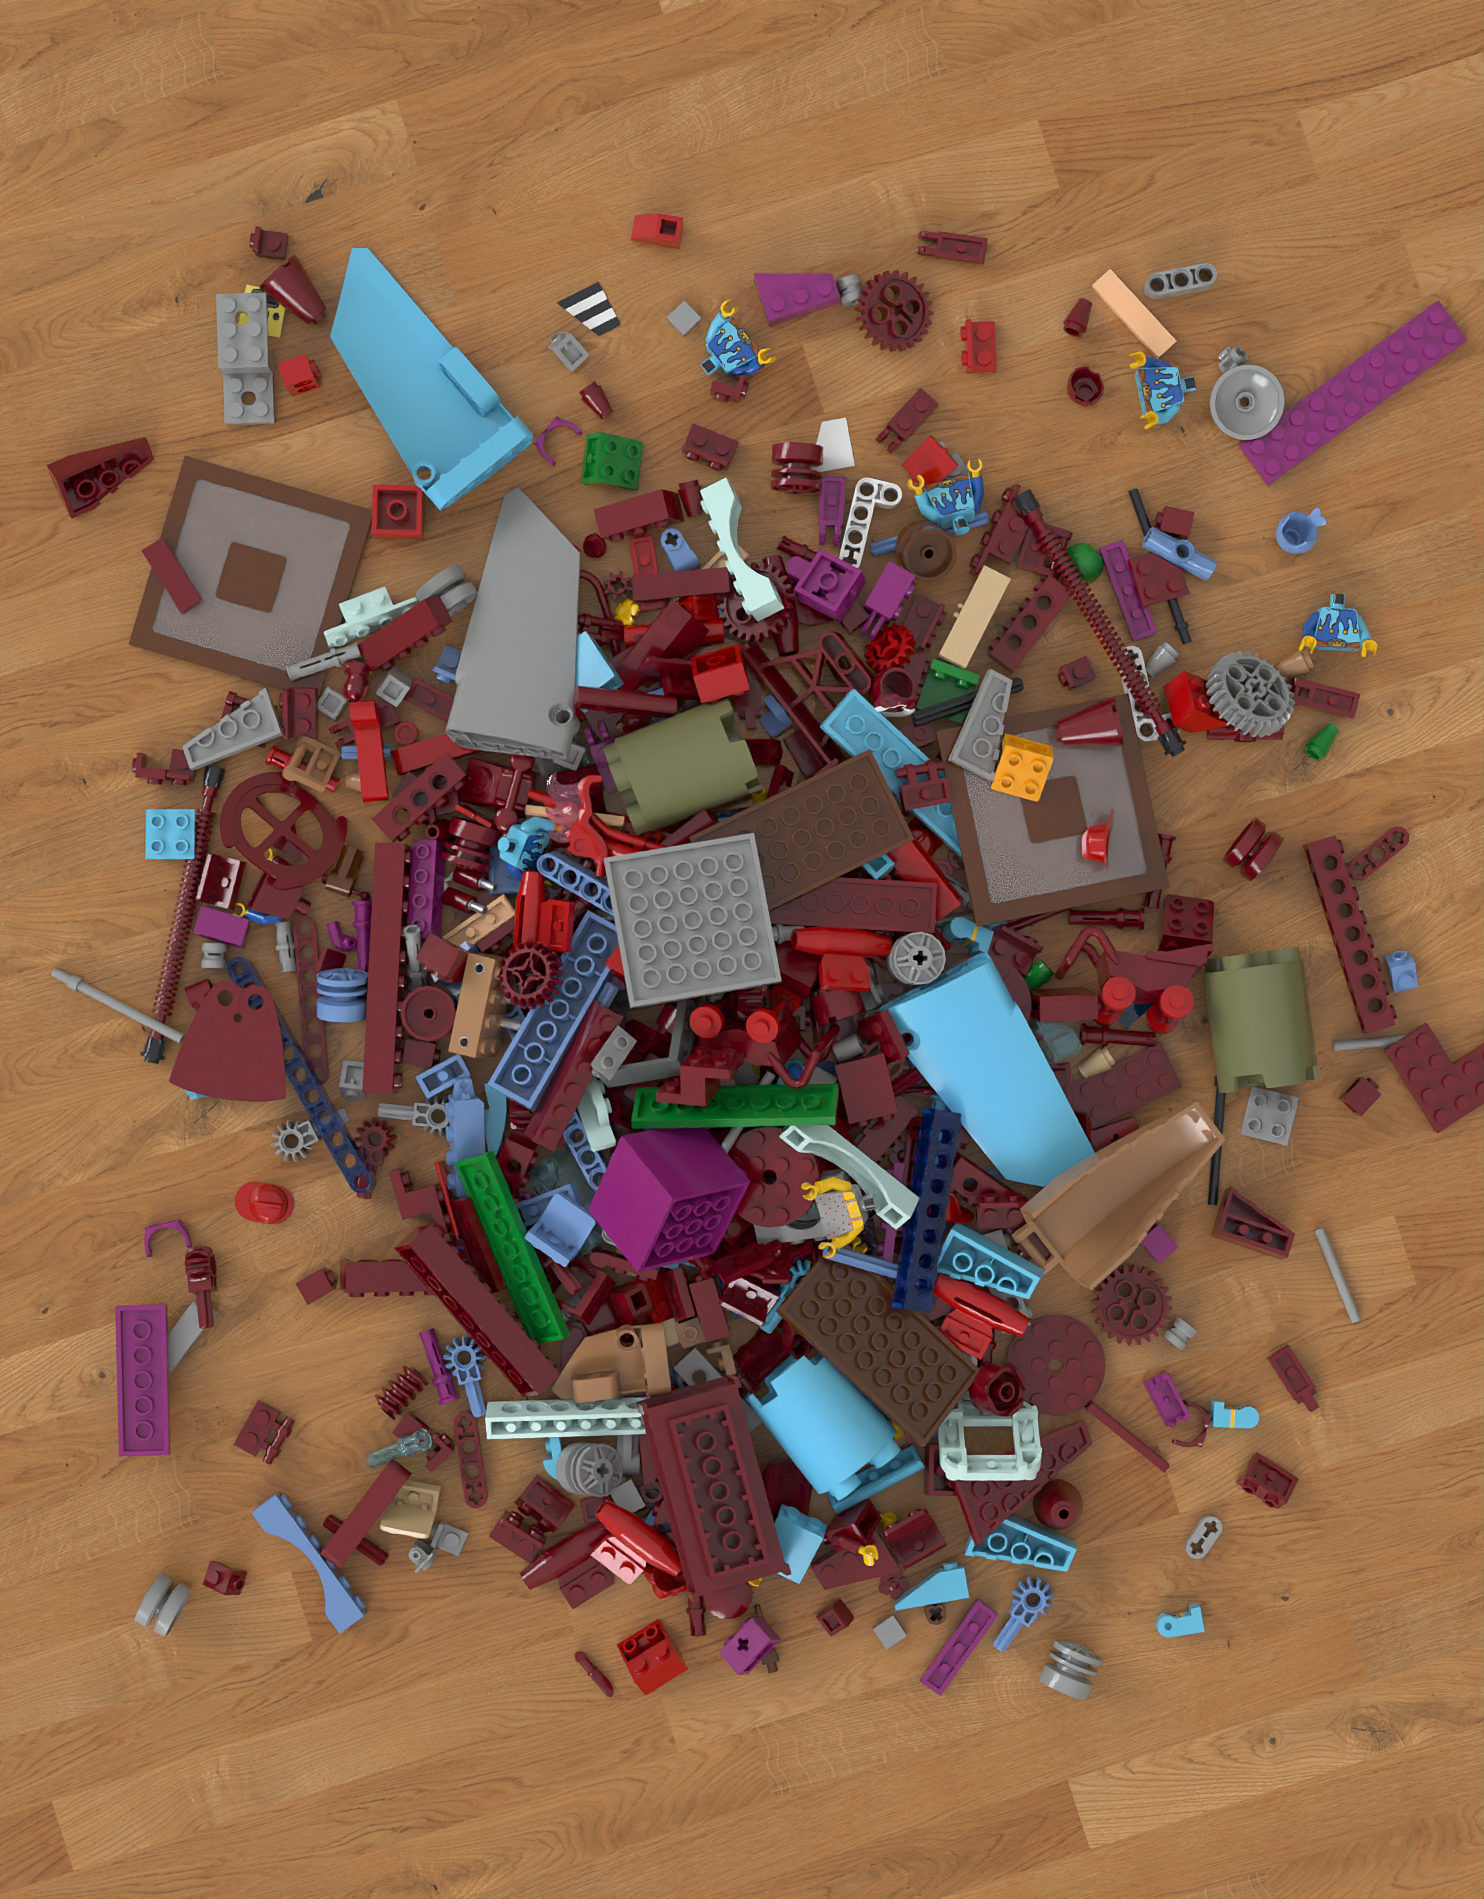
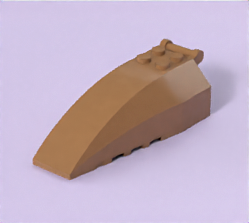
M1197 1101L1188 1103L1117 1140L1054 1178L1020 1208L1026 1224L1022 1228L1017 1229L1012 1234V1238L1016 1243L1020 1242L1038 1267L1046 1270L1044 1274L1059 1264L1080 1285L1092 1290L1133 1253L1147 1236V1231L1156 1220L1161 1219L1164 1215L1163 1212L1170 1203L1180 1196V1191L1189 1181L1194 1179L1198 1174V1170L1209 1161L1226 1139ZM1032 1232L1051 1254L1048 1259L1043 1257L1028 1238Z

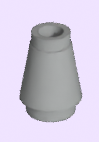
M1167 642L1162 646L1159 644L1146 663L1145 669L1154 678L1176 663V659L1180 655Z

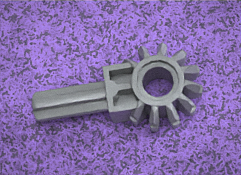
M435 1095L434 1104L430 1099H426L425 1102H415L414 1106L380 1103L378 1116L382 1118L413 1121L412 1125L423 1126L422 1129L424 1131L431 1126V1136H435L438 1129L440 1137H444L445 1128L449 1127V1118L446 1116L442 1123H438L434 1120L433 1114L437 1109L445 1112V1104L448 1103L449 1097L444 1096L440 1103L439 1095Z
M342 1108L315 1122H312V1120L303 1123L297 1121L294 1128L291 1120H287V1130L283 1125L279 1124L277 1128L281 1134L272 1133V1137L278 1138L279 1142H273L271 1146H280V1149L275 1154L279 1156L285 1152L284 1161H288L292 1154L293 1161L297 1162L299 1161L298 1152L302 1157L306 1158L308 1155L303 1148L313 1149L312 1144L321 1140L319 1136L349 1122V1114L345 1108ZM289 1134H294L299 1139V1143L295 1148L289 1147L286 1143Z

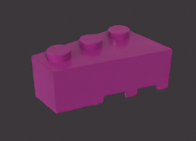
M754 273V282L769 327L837 305L840 302V295L833 274Z

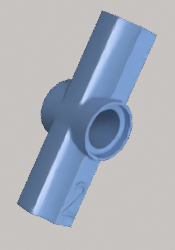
M1154 527L1149 529L1142 542L1143 548L1205 581L1210 578L1217 566L1216 560L1195 550L1189 541L1177 540ZM1176 550L1181 552L1182 558L1178 556Z

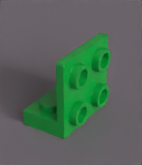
M604 432L586 435L581 484L594 485L602 483L637 490L643 442Z
M933 659L916 708L921 710L974 692L981 675ZM967 710L944 717V719L962 724Z

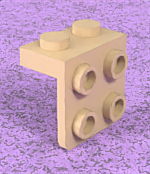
M407 1480L386 1507L380 1529L392 1534L398 1533L414 1538H429L437 1513L441 1486Z

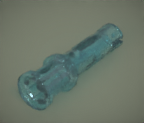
M418 1429L413 1435H404L400 1437L397 1443L369 1453L366 1457L367 1464L371 1468H377L390 1462L392 1458L395 1460L402 1456L412 1457L417 1451H426L431 1447V1436L425 1429Z

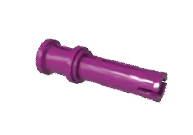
M372 900L352 901V905L355 906L353 926L357 929L358 970L368 973Z
M432 1328L420 1332L419 1335L421 1336L434 1375L432 1384L436 1385L440 1397L438 1402L439 1405L461 1397L460 1394L456 1393L452 1381L454 1376L451 1372L448 1373L434 1331L435 1329Z

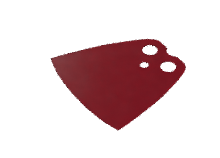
M228 981L216 983L206 995L189 1026L169 1082L197 1094L226 1100L266 1102L286 1099L282 1036L275 1004L269 990L257 985L240 988L236 983ZM223 990H229L233 994V1001L228 1006H223L218 1001V995ZM253 994H258L263 998V1006L258 1010H253L248 1005V999ZM241 1014L242 1020L238 1023L235 1022L234 1015Z

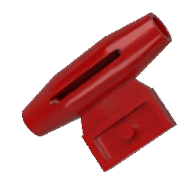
M523 870L516 898L513 934L514 950L517 951V944L525 946L526 941H531L534 944L540 942L543 944V947L547 945L553 951L571 952L575 902L558 899L546 901L544 875L539 871Z
M819 926L794 929L791 934V947L794 950L823 956L818 965L820 989L868 992L871 989L869 965L866 964L863 958L889 956L892 940L890 936L864 929Z
M939 1274L931 1290L932 1293L954 1308V1310L947 1314L939 1331L957 1348L979 1359H982L993 1337L992 1328L1022 1337L1030 1321V1318L1005 1300L966 1281Z
M605 1500L600 1505L595 1516L612 1535H606L593 1548L591 1552L592 1557L629 1585L645 1570L647 1563L672 1576H676L682 1570L677 1550L659 1532L634 1513L609 1500Z

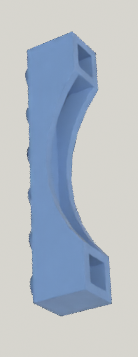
M277 1492L251 1513L266 1533L279 1536L293 1543L312 1561L324 1587L325 1614L337 1631L342 1633L367 1612L365 1609L367 1607L366 1603L360 1595L355 1596L350 1589L352 1585L349 1579L344 1574L341 1576L336 1570V1566L320 1554L322 1552L321 1541L315 1534L311 1536L306 1529L308 1524L300 1514L296 1515L292 1510L293 1504L286 1494L282 1495L280 1492Z

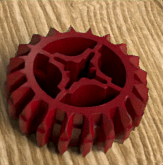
M526 941L525 946L517 944V951L509 949L511 955L509 958L506 956L502 957L506 963L505 966H498L503 970V974L497 976L500 981H504L499 988L505 991L503 996L510 999L511 1004L519 1005L522 1009L528 1007L534 1010L537 1005L545 1007V1000L552 1002V993L560 994L556 987L557 985L564 984L563 981L559 980V977L565 973L559 970L563 963L557 960L559 955L554 951L551 952V947L547 945L543 947V944L540 942L534 944L531 941ZM542 960L546 966V975L542 972ZM525 973V974H529V975H530V973H531V974H535V975H537V976H539V977H534V976L528 977V976H525V975H523V974ZM516 976H518L520 980V991L516 984ZM540 984H543V985L536 991L537 987H538Z

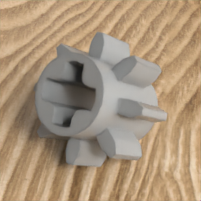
M1229 345L1218 355V358L1221 360L1218 366L1225 373L1233 367L1246 365V361L1249 358L1248 354L1239 346H1235L1232 349Z

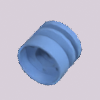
M337 968L317 973V982L319 983L317 992L325 995L317 999V1017L319 1019L330 1022H356L366 1019L367 997L361 996L366 994L368 990V985L366 984L368 983V973L366 971Z

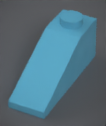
M957 1561L944 1563L943 1567L937 1568L898 1599L894 1600L895 1610L969 1598L963 1564H958Z

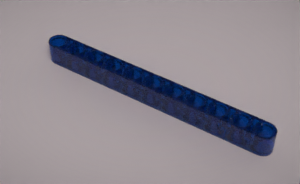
M234 957L229 960L227 972L231 980L238 987L248 988L251 984L255 983L257 986L267 988L250 960L242 957ZM243 962L245 964V971L243 974L238 975L236 967L239 963ZM258 994L250 996L248 999L249 1007L253 1010L260 1009L263 1006V998ZM274 1001L279 1026L282 1029L283 1053L288 1047H292L294 1050V1056L291 1060H287L284 1056L286 1076L350 1188L356 1193L372 1192L376 1187V1178ZM304 1068L307 1073L306 1078L300 1082L296 1077L299 1069ZM315 1089L319 1094V1098L315 1103H311L309 1094ZM328 1111L331 1114V1120L325 1125L321 1121V1115L323 1112ZM340 1132L343 1135V1142L341 1145L336 1146L333 1142V1137L336 1133ZM349 1154H353L356 1158V1163L351 1168L345 1162ZM362 1175L368 1179V1185L365 1189H361L358 1186V1179Z

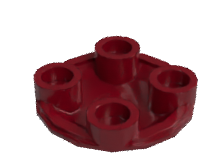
M746 1582L703 1595L706 1607L713 1615L721 1619H734L740 1617L748 1610L752 1603L753 1591L751 1584Z

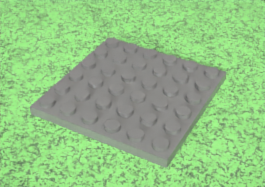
M754 833L604 858L630 1009L781 983Z

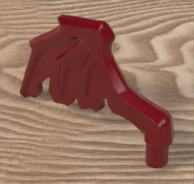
M805 1239L802 1243L785 1247L782 1256L775 1259L771 1264L748 1275L762 1280L763 1284H789L793 1279L789 1274L793 1262L815 1251L814 1239ZM724 1245L729 1254L739 1250L737 1246Z

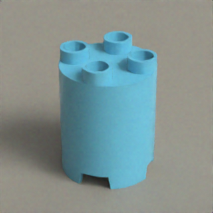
M821 1353L810 1360L805 1356L795 1359L790 1355L764 1379L770 1391L760 1401L750 1392L744 1396L747 1404L817 1493L822 1494L828 1491L838 1501L860 1485L861 1480L855 1472L866 1463L874 1464L878 1469L893 1459L901 1450L893 1440L897 1430L882 1411Z

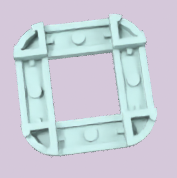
M961 1398L938 1428L940 1465L949 1480H1033L1040 1470L1042 1448L1040 1446L1038 1409L1036 1405L1031 1406L1024 1402L1017 1413L1005 1417L981 1412L973 1406L972 1402H962ZM963 1426H1012L1015 1455H967Z

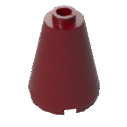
M295 254L288 259L285 265L283 264L278 267L259 286L263 293H266L270 298L306 324L313 322L316 325L326 316L323 312L326 307Z
M1109 697L1059 720L1058 726L1054 727L1057 742L1062 741L1063 746L1124 745L1115 697Z
M1058 1479L1047 1482L1034 1496L1033 1509L1035 1516L1041 1524L1050 1529H1066L1072 1526L1081 1515L1083 1507L1081 1495L1076 1487L1067 1481Z

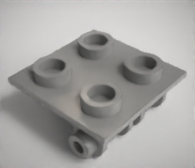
M1252 1086L1240 1134L1288 1146L1299 1097Z

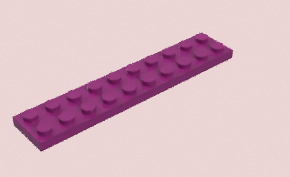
M1438 300L1284 412L1270 432L1262 437L1246 440L1239 445V448L1266 485L1269 486L1465 343L1467 338Z

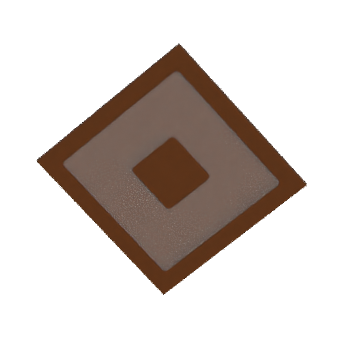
M185 456L160 539L164 538L203 602L181 614L151 567L129 645L282 690L287 687L317 688V698L319 700L328 668L291 681L286 666L328 653L332 649L327 644L324 631L337 627L342 623L343 614L339 604L349 600L372 522V510Z
M1129 694L1112 696L1115 697L1116 710L1120 717L1124 745L1063 746L1062 741L1057 742L1054 727L1058 726L1059 720L1107 698L1004 718L1003 735L1000 737L998 748L1000 752L998 760H996L994 772L997 770L1003 752L1002 740L1005 733L1053 746L1054 759L1040 799L1037 802L991 789L992 782L948 760L963 726L936 731L941 760L945 764V778L948 777L952 798L950 803L976 927L1169 888ZM1114 809L1113 825L1108 846V869H1106L1105 863L1083 859L1082 837L1089 827L1107 823L1111 810Z

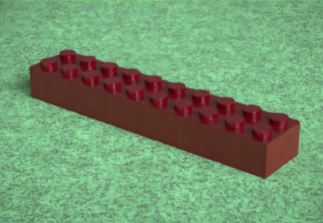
M375 842L362 1093L395 1094L398 1093V1089L402 1088L403 1074L399 1073V1064H403L404 1049H400V1039L405 1038V1027L401 1024V1008L405 1000L403 999V989H407L408 976L404 974V964L408 965L409 963L407 950L405 949L406 938L404 929L408 926L406 924L409 912L408 890H410L411 879L409 866L412 863V851L407 844Z

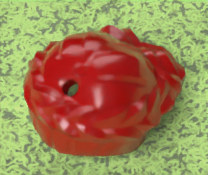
M651 1564L644 1570L645 1578L652 1584L653 1592L660 1599L676 1596L686 1590L687 1586L682 1570L676 1576H672Z

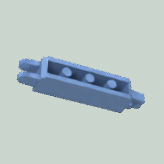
M470 1077L455 1078L453 1094L449 1095V1103L445 1104L446 1116L449 1118V1127H446V1139L450 1142V1151L446 1153L447 1164L450 1166V1175H447L448 1189L455 1194L456 1199L468 1197L454 1163L464 1158L485 1153L484 1103L474 1094Z

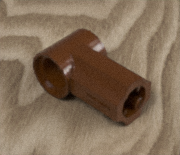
M344 845L335 869H332L328 876L325 890L349 898L356 884L355 876L360 867L364 852L355 847Z

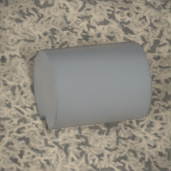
M857 1033L837 1041L833 1045L834 1053L840 1063L865 1052Z

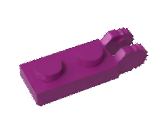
M822 476L818 526H820L819 545L824 546L826 542L825 526L835 527L833 543L834 546L840 547L846 477Z
M601 721L598 723V727L604 741L596 743L590 726L585 727L584 731L599 774L604 779L603 784L606 792L609 793L618 788L602 746L615 741L613 737L611 738L605 722Z

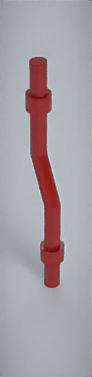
M533 789L528 791L527 798L544 803L545 807L551 809L560 808L579 815L581 806L579 804L561 799L559 795L551 792L546 794ZM595 813L590 818V823L606 837L632 845L635 849L645 851L667 847L649 841L648 837L642 835L634 836L613 829Z

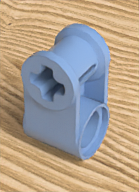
M669 528L662 533L660 544L675 572L690 571L700 566L697 556L691 547L688 546L679 530ZM668 535L672 538L675 536L678 538L675 543L676 546L673 547L672 544L667 545L665 543Z

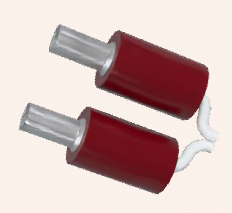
M457 866L448 878H444L443 904L467 914L475 911L485 915L487 907L478 904L476 897L448 887L445 881H450L453 878L454 882L476 891L487 889L496 892L498 885L488 881L486 874Z

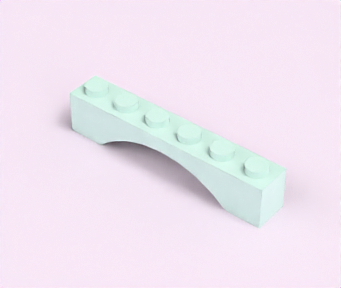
M724 478L700 490L704 499L700 501L705 513L711 516L712 520L708 521L714 534L718 533L720 538L717 541L718 547L723 555H727L728 560L725 561V564L730 574H734L736 577V581L733 583L739 595L743 594L745 601L742 602V605L747 615L752 614L757 621H760L784 609L777 589L769 578L749 568L741 556L738 546L737 528L742 505L733 485L727 478Z
M784 1126L779 1137L796 1151L813 1153L833 1162L847 1172L864 1190L866 1195L875 1194L878 1201V1209H874L876 1214L893 1228H899L911 1218L920 1198L830 1126Z

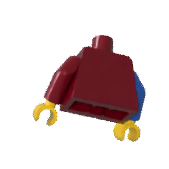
M269 848L267 850L270 852L267 860L281 865L293 866L280 856H276L272 849ZM263 872L247 905L245 903L235 904L242 907V914L233 913V915L242 918L246 917L262 925L279 923L283 918L290 919L293 911L306 915L310 909L311 902L301 898L304 891L303 887L278 891L273 886L277 879Z
M867 1499L838 1515L836 1514L827 1527L822 1542L825 1545L832 1544L838 1552L847 1550L856 1555L860 1553L863 1555L864 1563L872 1566L874 1565V1558L878 1559V1550L874 1545L863 1546L868 1544L880 1522H883V1529L886 1530L889 1524L897 1521V1517L892 1512L885 1513L884 1515L880 1514L881 1511H878L871 1500Z

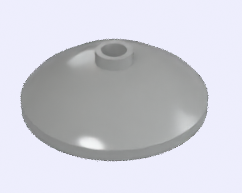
M1246 364L1229 369L1216 381L1210 395V412L1216 425L1225 434L1241 440L1256 439L1270 432L1280 420L1284 409V393L1280 382L1270 371L1257 365ZM1242 397L1248 399L1246 406H1241L1240 404Z

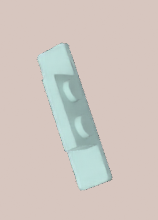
M385 587L339 604L346 623L324 631L329 648L342 646L354 639L366 637L370 633L382 629L419 602L414 597L393 605Z
M594 1075L577 1106L593 1152L616 1146V1140L608 1117V1113H612L611 1105L608 1098H603L605 1089L602 1080H597Z

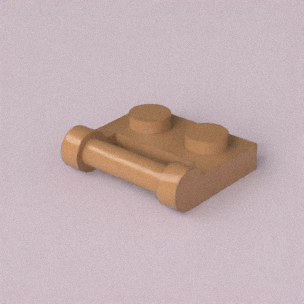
M299 736L296 742L297 748L289 765L284 768L282 775L289 781L296 780L323 793L341 752L307 736ZM309 750L313 752V755L306 770L303 771L299 769V765L305 752Z

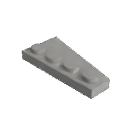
M992 669L987 670L948 759L990 782L994 781L996 773L994 770L1000 752L998 750L1000 737L1003 735L1004 730L1003 720L1005 712H1007L1012 686L1011 679Z
M267 688L258 692L259 694L250 701L247 700L241 704L240 708L230 715L227 714L221 718L220 722L212 728H207L182 746L191 770L199 769L284 735Z

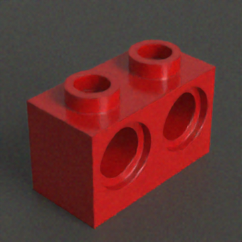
M306 354L277 363L284 385L292 397L320 388L318 380L322 379L318 365L315 364L314 359L310 360Z

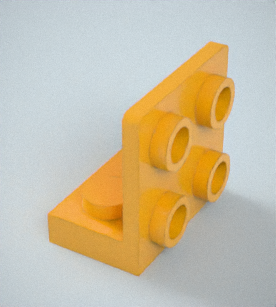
M1005 733L1002 740L1003 752L994 781L991 784V789L1037 802L1040 799L1054 759L1053 746Z

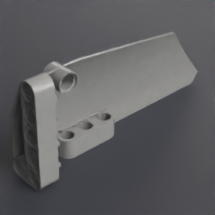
M519 488L504 495L456 671L457 689L445 732L456 745L467 749L566 760L569 756L573 735L580 728V721L575 715V708L573 707V699L576 685L581 554ZM569 718L566 723H563L565 719Z

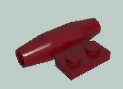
M781 555L768 556L762 559V562L768 566L773 564L777 567L776 570L781 569L785 572L784 576L789 577ZM793 582L791 585L795 587L797 583ZM793 590L792 592H790V594H793V595L796 596L794 590ZM798 598L791 601V604L796 606V609L789 610V614L793 616V619H785L788 627L780 626V635L772 632L779 655L789 656L799 652L798 623L815 626L833 623L834 619L800 602Z
M600 1521L582 1528L541 1553L520 1572V1575L530 1590L558 1578L560 1591L571 1608L575 1609L615 1583L608 1569L591 1556L593 1548L606 1535L612 1534Z

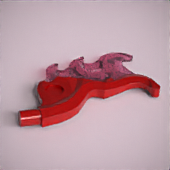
M554 772L547 779L546 789L548 795L554 800L556 808L553 812L549 808H545L549 819L558 827V831L555 833L550 829L548 833L553 840L559 843L570 842L567 851L571 854L595 860V863H597L595 876L605 877L604 858L609 857L607 844L590 824V818L593 816L590 786L594 782H603L604 779L602 776L588 775L583 777L579 783L561 785L556 781L557 773Z

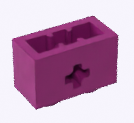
M762 1617L747 1618L740 1625L741 1630L736 1635L730 1636L724 1642L725 1647L719 1652L737 1675L749 1674L781 1640Z

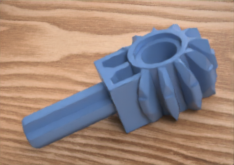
M463 1335L462 1343L455 1337L453 1339L455 1347L448 1344L446 1349L451 1353L444 1354L443 1359L452 1360L446 1364V1368L456 1367L453 1375H457L459 1385H465L472 1415L480 1417L486 1414V1406L479 1380L483 1377L481 1369L484 1364L478 1360L485 1359L486 1354L478 1353L482 1349L479 1346L475 1348V1341L473 1339L470 1343H467V1335ZM460 1351H468L471 1354V1361L467 1363L461 1362L458 1353Z
M1027 1577L1028 1584L1024 1585L1022 1581H1018L1021 1590H1012V1593L1018 1597L1011 1600L1012 1605L1009 1608L1011 1617L993 1642L994 1647L999 1651H1006L1023 1625L1030 1627L1034 1619L1038 1620V1612L1041 1611L1046 1616L1048 1613L1044 1607H1053V1603L1048 1599L1053 1598L1054 1594L1050 1591L1046 1592L1050 1588L1048 1583H1044L1041 1586V1578L1037 1577L1035 1583H1032L1031 1577ZM1037 1593L1039 1600L1036 1603H1028L1026 1601L1028 1594Z

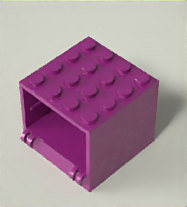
M705 1127L646 1130L621 1136L588 1211L637 1272H643L715 1254L750 1180L747 1178L746 1172L736 1165Z

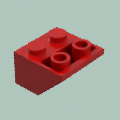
M1185 670L1163 686L1174 726L1189 733L1226 727L1228 721L1224 718L1219 719L1221 714L1218 711H1213L1215 705L1209 703L1211 697L1206 695L1208 688L1205 686L1208 680Z
M657 1619L617 1644L634 1683L645 1695H648L688 1670L680 1651L660 1619Z

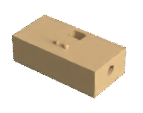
M984 565L965 604L959 603L958 608L962 610L960 614L954 613L953 616L957 620L936 660L965 670L1011 578Z

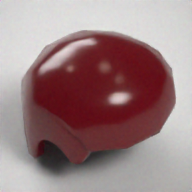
M1088 366L1076 368L1071 373L1066 389L1068 396L1074 403L1087 407L1096 404L1103 396L1104 384L1099 373L1091 371Z

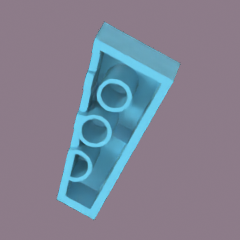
M957 1223L951 1229L930 1269V1272L943 1273L959 1280H968L975 1282L976 1285L996 1288L998 1291L1030 1299L1046 1271L970 1228Z
M1013 1514L1006 1518L995 1531L988 1534L979 1545H974L970 1533L964 1546L965 1555L974 1557L976 1555L986 1557V1559H1000L1016 1564H1031L1035 1567L1065 1572L1068 1571L1077 1550L1076 1541Z

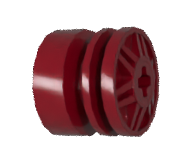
M783 442L772 445V463L782 466V468L771 471V477L777 479L771 480L770 489L793 495L820 492L822 490V483L815 480L822 479V473L812 470V468L823 465L824 447L802 442Z
M452 816L448 832L456 836L457 841H445L444 845L454 849L453 853L442 851L440 857L448 860L455 866L467 870L490 872L492 865L482 862V858L494 860L495 856L485 851L486 846L498 847V841L502 832L498 829H490L474 821Z

